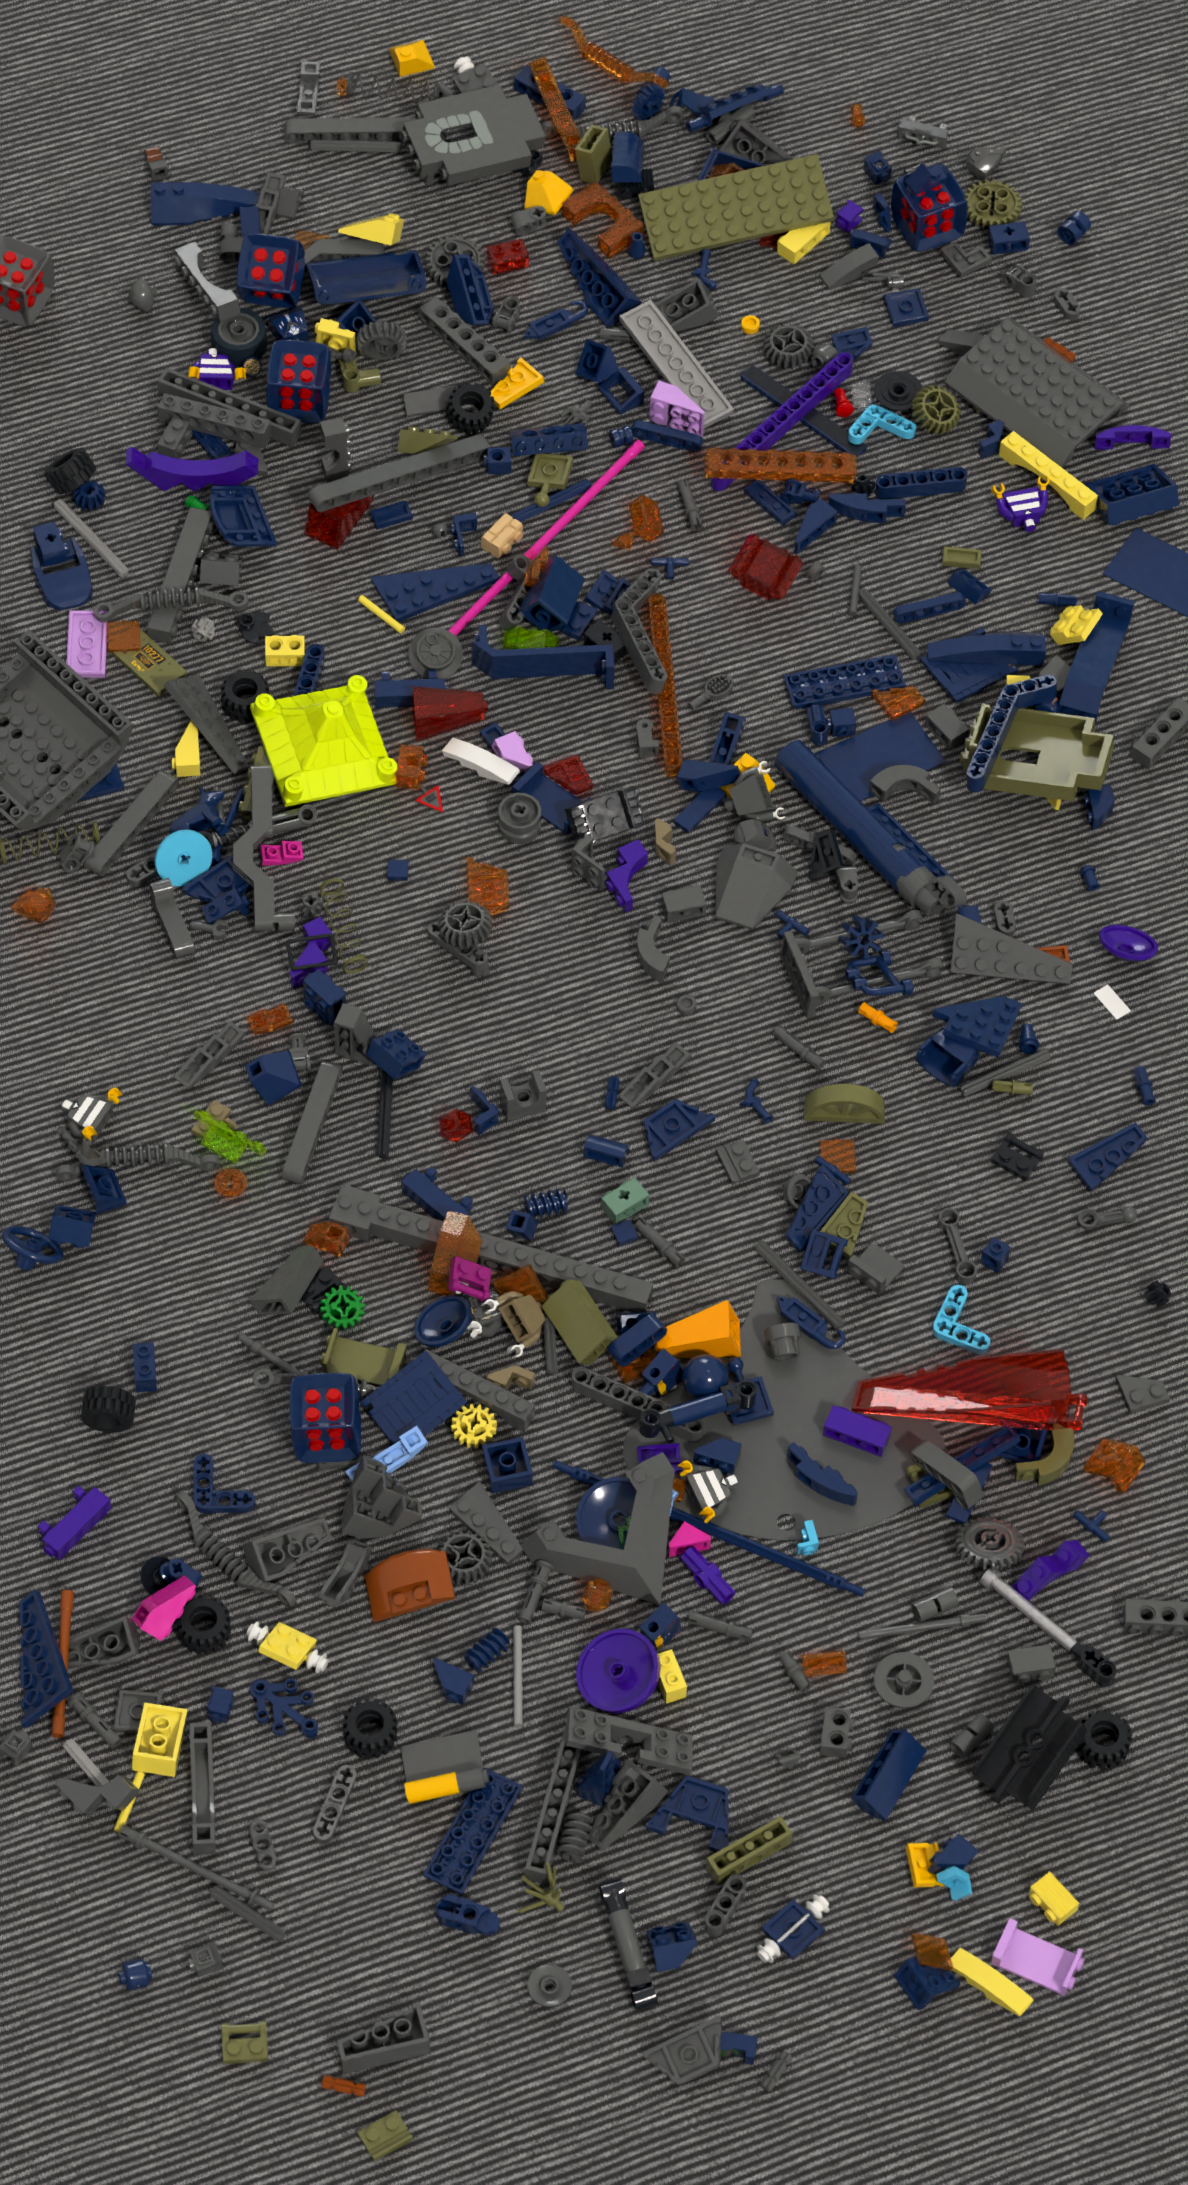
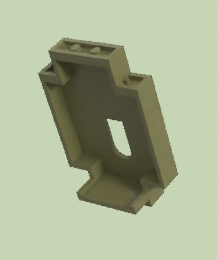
M982 704L981 710L977 711L974 723L970 724L969 738L965 739L964 744L965 751L961 752L960 763H963V772H967L990 719V705ZM1020 708L1015 715L983 789L1067 801L1075 800L1078 787L1102 790L1114 750V736L1095 733V718ZM1008 749L1040 753L1037 764L1008 761L1001 758L1000 755Z

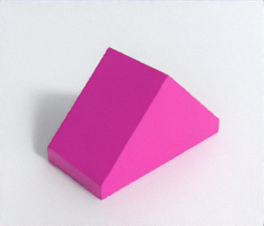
M684 1521L668 1545V1556L682 1555L690 1547H695L698 1551L708 1550L711 1546V1537Z

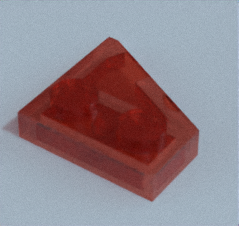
M578 755L543 766V772L574 795L593 789V783Z

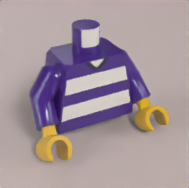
M210 348L207 350V354L201 355L200 361H196L193 366L189 367L188 378H197V380L220 389L232 390L234 378L235 380L240 378L246 379V369L236 368L232 362H229L228 356L218 355L216 349Z
M1040 476L1038 477L1037 484L1040 486V490H1038V487L1003 493L1005 487L1002 483L999 484L1000 492L996 490L995 485L992 486L991 492L997 496L995 500L999 514L1007 521H1010L1014 527L1024 526L1026 532L1034 531L1036 529L1035 524L1040 522V517L1044 515L1048 505L1046 485L1049 483V477L1046 476V484H1042Z

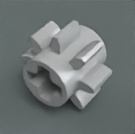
M201 618L200 621L196 619L192 625L193 629L191 632H193L194 638L200 642H206L207 639L212 640L216 634L214 632L216 629L214 623L208 618Z

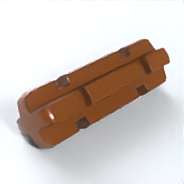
M1050 337L1045 338L1044 342L1071 362L1075 360V353L1068 352L1067 348L1057 342L1054 343V340Z
M324 2075L322 2080V2087L331 2090V2088H334V2091L347 2094L355 2093L354 2095L361 2097L365 2094L366 2084L357 2082L355 2084L354 2081L338 2077L333 2079V2076Z

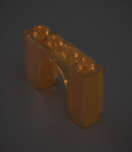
M596 181L562 203V216L573 226L593 214H606L617 222L613 227L598 236V249L609 259L629 247L633 233L639 232L643 235L644 225L642 221L636 219L629 209L624 208L617 198L612 197L605 187L600 186Z

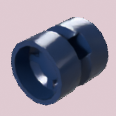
M1074 211L1057 228L1058 236L1064 243L1075 245L1091 228V221L1083 212Z

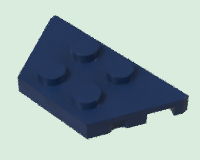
M231 854L184 886L182 891L185 895L210 903L234 888L243 894L251 889L252 886L233 870V854Z
M674 1099L647 1117L643 1124L652 1160L654 1162L698 1133L714 1122L716 1116L712 1113L709 1115L705 1114L695 1106L686 1105L684 1102Z

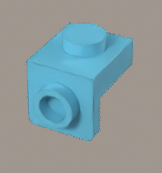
M955 1866L945 1868L944 1871L937 1873L938 1882L950 1888L953 1900L956 1901L972 1894L970 1877L965 1871Z

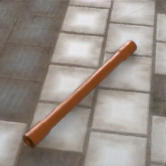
M71 1590L61 1591L60 1601L61 1616L58 1646L67 1671L71 1614L74 1601V1592ZM66 1698L54 1706L51 1736L54 1738L64 1737Z

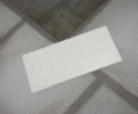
M1108 984L1094 992L1116 1019L1131 1011Z

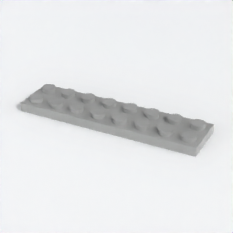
M652 300L620 315V322L668 384L677 386L705 412L704 429L734 413V408Z

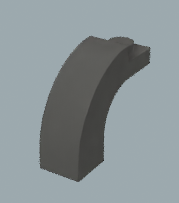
M912 765L888 767L875 775L870 780L869 792L883 802L894 792L908 789L919 793L932 804H935L939 800L941 789L934 782L929 781L930 773Z

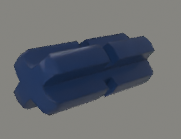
M612 1076L608 1080L604 1103L605 1109H615L620 1080L618 1077Z

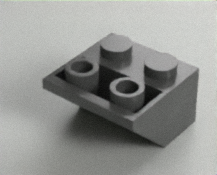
M208 552V555H204L201 559L200 583L234 586L240 584L243 557H239V554L235 553L219 556L220 553Z

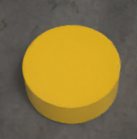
M752 315L745 316L741 321L742 331L747 334L758 332L760 327L759 319Z

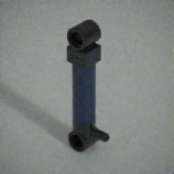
M742 1380L737 1384L736 1388L732 1383L720 1387L719 1392L660 1410L646 1409L641 1413L639 1432L646 1438H654L661 1431L666 1442L672 1443L674 1437L669 1428L722 1412L727 1416L739 1412L740 1408H752L755 1404L757 1386L752 1381Z

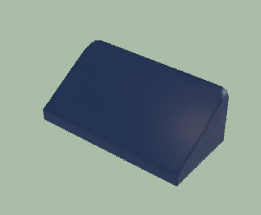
M965 569L953 572L948 581L951 587L962 593L964 597L974 604H978L992 591Z

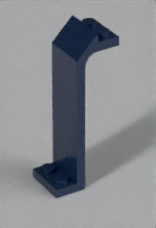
M1100 591L1097 592L1093 609L1099 608L1103 614L1086 640L1081 641L1059 703V705H1062L1061 714L1095 718L1096 724L1103 693L1130 625L1135 601Z
M479 625V633H475V641H472V664L492 679L601 674V680L605 682L606 690L614 689L613 644L497 650L488 644L486 625Z

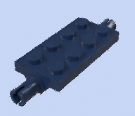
M780 83L772 87L764 86L763 84L757 86L752 84L745 87L743 92L735 91L730 93V97L726 99L722 97L714 100L715 103L712 105L704 104L699 107L700 110L694 112L696 119L687 122L686 128L688 132H693L711 125L713 118L753 101L771 100V98L784 93L783 86Z

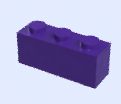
M833 1405L824 1424L823 1436L882 1457L891 1437L892 1427L883 1421H875L869 1419L864 1414H856L850 1412L845 1407Z

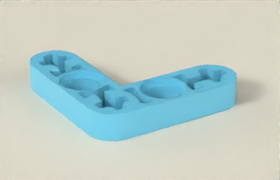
M870 405L850 427L848 440L853 444H861L876 426L901 438L911 439L915 436L916 425L881 406ZM887 420H892V421H894L895 423H894V424H890V423L887 422ZM861 423H868L870 426H863Z
M954 1285L949 1290L935 1319L933 1334L941 1340L976 1354H985L990 1347V1338L984 1333L956 1323L966 1303L968 1293L962 1285ZM957 1293H961V1296L958 1297L957 1303H955V1295H957ZM947 1308H952L956 1311V1314L949 1316L944 1311ZM942 1326L946 1327L943 1331L939 1330ZM963 1332L967 1335V1338L959 1340L956 1334ZM980 1341H983L984 1344H982L981 1347L978 1346V1343H980Z

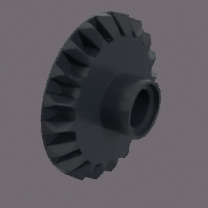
M891 371L885 373L876 381L874 396H876L877 402H880L882 407L886 406L888 410L893 409L895 412L898 410L904 412L907 409L911 410L915 394L918 391L920 392L923 387L920 381L912 374L903 371Z

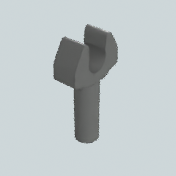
M222 919L217 920L214 924L191 921L190 926L191 929L211 932L214 940L226 938V932L218 931V929H229L228 923Z

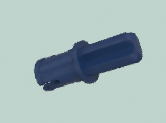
M1039 592L1038 605H1055L1057 607L1058 605L1075 606L1077 603L1075 595H1061L1058 592Z
M1138 1066L1134 1069L1138 1084L1137 1090L1141 1093L1143 1104L1152 1105L1156 1102L1151 1088L1153 1084L1149 1081L1146 1068Z

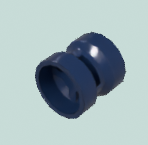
M628 425L622 426L619 430H609L610 441L614 448L621 447L622 444L628 445L633 443V435Z

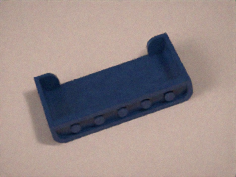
M417 250L307 263V273L315 298L322 305L420 293L426 288L427 284L426 274Z

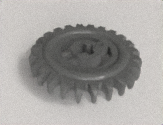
M978 1517L976 1521L971 1519L969 1523L962 1524V1527L958 1529V1533L955 1535V1547L958 1554L961 1552V1559L968 1556L967 1564L975 1560V1568L981 1562L983 1570H985L987 1564H990L992 1571H994L995 1564L1000 1566V1570L1003 1569L1004 1563L1010 1568L1011 1560L1016 1564L1017 1558L1021 1559L1024 1552L1025 1541L1022 1539L1023 1535L1018 1532L1016 1527H1012L1011 1523L1005 1524L1003 1519L997 1521L995 1517L993 1519ZM982 1534L980 1544L977 1545L974 1539ZM1000 1539H1003L1005 1545L1002 1548L998 1549Z

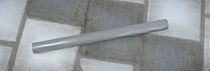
M516 1625L513 1627L514 1726L521 1727L522 1626Z

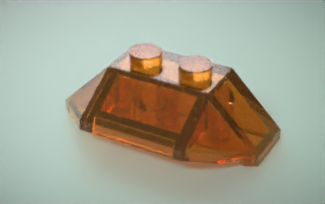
M448 1210L439 1233L430 1269L428 1291L447 1296L454 1293L448 1290L451 1260L455 1256L477 1264L482 1239L469 1215Z

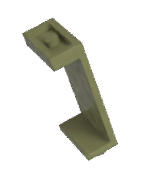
M334 1328L332 1335L327 1336L325 1346L328 1348L326 1353L321 1355L320 1365H323L324 1373H348L357 1378L358 1382L366 1379L367 1384L380 1387L402 1370L407 1355L406 1344L398 1343L397 1349L393 1350L338 1337V1329Z

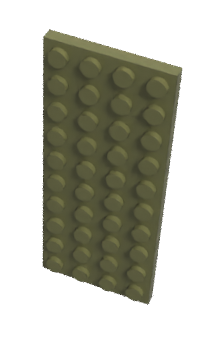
M818 154L638 194L654 261L834 221Z

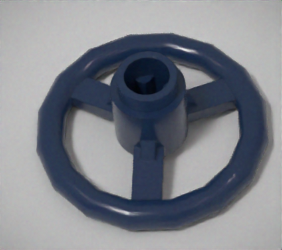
M10 1226L5 1228L1 1234L4 1244L17 1253L16 1265L23 1270H31L36 1262L55 1264L63 1258L64 1253L60 1245L52 1242L51 1239H48L47 1235L22 1226ZM13 1234H20L31 1238L21 1240ZM45 1246H49L55 1255L46 1256L41 1250Z

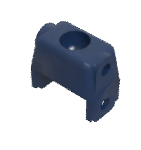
M943 1027L920 1046L916 1054V1061L935 1079L955 1088L977 1063L980 1053L977 1052L978 1049L942 1035L945 1029Z

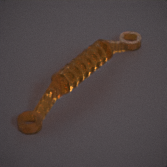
M562 14L559 22L571 28L585 59L599 66L600 69H604L605 72L616 79H620L622 83L653 81L659 86L667 88L669 81L656 73L636 72L625 62L612 56L606 50L601 49L600 46H596L594 42L586 40L579 24Z

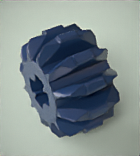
M88 480L75 489L73 493L75 504L77 507L81 506L82 510L88 508L91 512L92 508L98 510L99 505H104L106 492L103 485L98 484L97 480L93 482Z

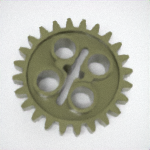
M986 179L985 183L979 180L978 186L973 183L972 188H967V193H964L968 205L967 217H970L969 221H976L975 226L982 224V229L986 226L1009 224L1017 221L1022 210V197H1019V192H1015V187L1009 188V183L1003 185L1002 180L996 183L995 179L992 182ZM991 193L995 194L993 216H990Z

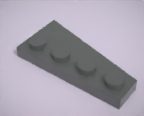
M480 1481L449 1507V1512L473 1534L478 1532L479 1538L484 1537L486 1539V1543L490 1545V1550L507 1566L523 1554V1548Z

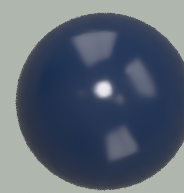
M709 1354L693 1357L687 1362L682 1372L683 1387L694 1399L717 1393L720 1387L728 1385L729 1374L725 1364L719 1358Z

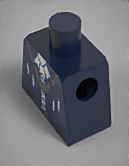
M302 307L268 318L269 330L277 341H309L308 327Z

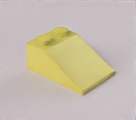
M389 213L385 216L348 224L340 228L338 233L393 245L400 241L404 219L399 218L397 214Z
M144 1703L133 1751L132 1770L175 1777L187 1709Z

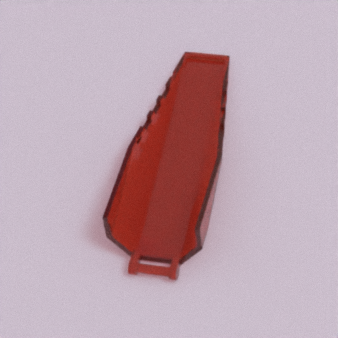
M1055 1349L981 1356L957 1361V1365L945 1367L944 1364L937 1365V1369L925 1371L924 1368L917 1369V1373L904 1375L902 1372L890 1376L858 1381L852 1411L1039 1430L1071 1428L1078 1431L1083 1426L1082 1416L1084 1407L1088 1402V1397L1081 1393H1071L1070 1372L1064 1350ZM1076 1404L1074 1417H1069L1071 1405Z

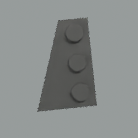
M343 1003L334 1022L335 1054L374 1066L375 1063L366 1054L370 1048L369 1043L376 1035L362 1009L355 1005Z

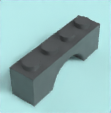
M342 417L320 422V434L325 448L333 449L321 457L322 471L326 483L347 477L348 471L351 470L349 461L351 455L348 448L350 447L348 437L350 430L348 424H344Z

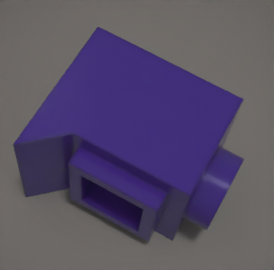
M847 198V205H844L836 214V226L849 233L862 221V218L858 215L863 212V208Z

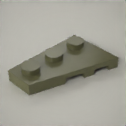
M852 1191L820 1231L849 1240L847 1247H844L842 1253L847 1259L852 1257L868 1206L866 1200ZM831 1242L830 1248L835 1250L837 1244Z

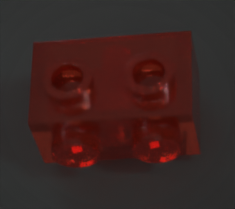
M522 238L487 246V260L493 275L529 267V253Z

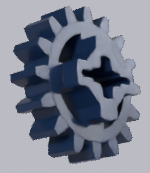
M653 83L651 87L647 85L646 90L642 89L641 93L637 94V100L633 101L634 105L631 107L633 110L631 113L638 120H649L651 115L655 116V112L660 110V105L664 104L662 100L666 98L664 95L666 92L658 84L655 85Z

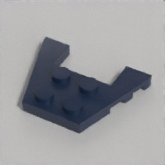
M687 1775L672 1792L666 1803L658 1809L656 1815L646 1825V1830L665 1835L671 1817L675 1816L715 1829L708 1850L718 1852L728 1846V1788Z

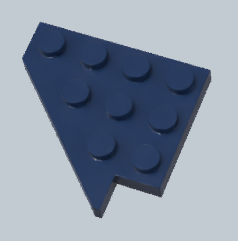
M1001 996L935 1008L932 1016L948 1022L942 1035L999 1058L1022 1003Z

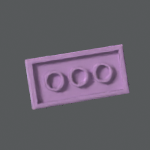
M69 610L67 664L82 678H105L108 622L97 621L94 611ZM100 611V612H99V614H107V613H108V611Z

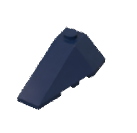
M608 1751L587 1770L585 1776H580L576 1785L578 1797L602 1807L606 1795H608L613 1786L612 1782L620 1771L621 1761L618 1760L613 1752Z

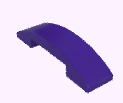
M1119 426L1097 434L1094 450L1113 449L1114 443H1150L1151 448H1169L1171 433L1149 426Z

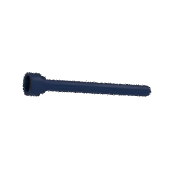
M243 788L238 790L225 819L228 829L231 828L239 809V803L244 798ZM219 844L215 849H212V862L210 866L214 867L220 863V851L223 845Z

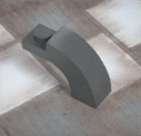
M654 915L652 921H648L645 929H639L637 957L641 967L649 976L663 982L670 966V956L661 953L654 944L662 926V917Z

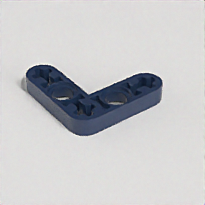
M200 1454L195 1458L194 1503L198 1512L246 1513L255 1508V1496L250 1491H213V1459L208 1454ZM203 1461L206 1462V1473H202L201 1464ZM206 1479L210 1483L207 1487L203 1488L198 1485V1482ZM201 1494H205L206 1503L204 1506L201 1505ZM222 1498H228L231 1502L227 1506H222L219 1504V1501ZM234 1498H237V1505H234ZM245 1498L248 1499V1505L243 1503Z

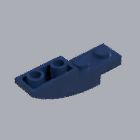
M836 493L829 494L828 504L837 510V514L854 520L886 523V517H904L905 499L867 500V494Z
M795 1442L788 1446L787 1457L796 1465L795 1476L801 1482L831 1500L852 1506L857 1503V1490L852 1484H847L843 1480L839 1471L833 1470L830 1466L822 1470L821 1465L816 1460L813 1461L808 1456L807 1451L802 1446L799 1447Z

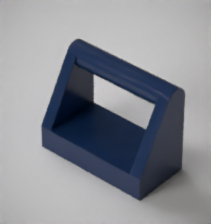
M624 366L607 378L598 388L620 415L644 403V390ZM620 384L630 396L622 405L609 391V388Z

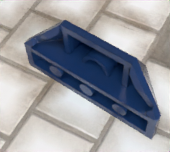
M454 255L449 269L447 284L455 312L461 319L471 325H487L494 308L485 276L477 264L472 261L470 255Z

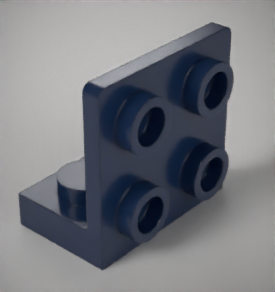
M936 1950L907 1959L894 1974V1977L918 2011L924 2009L936 1995L957 1989L960 1986L955 1975Z

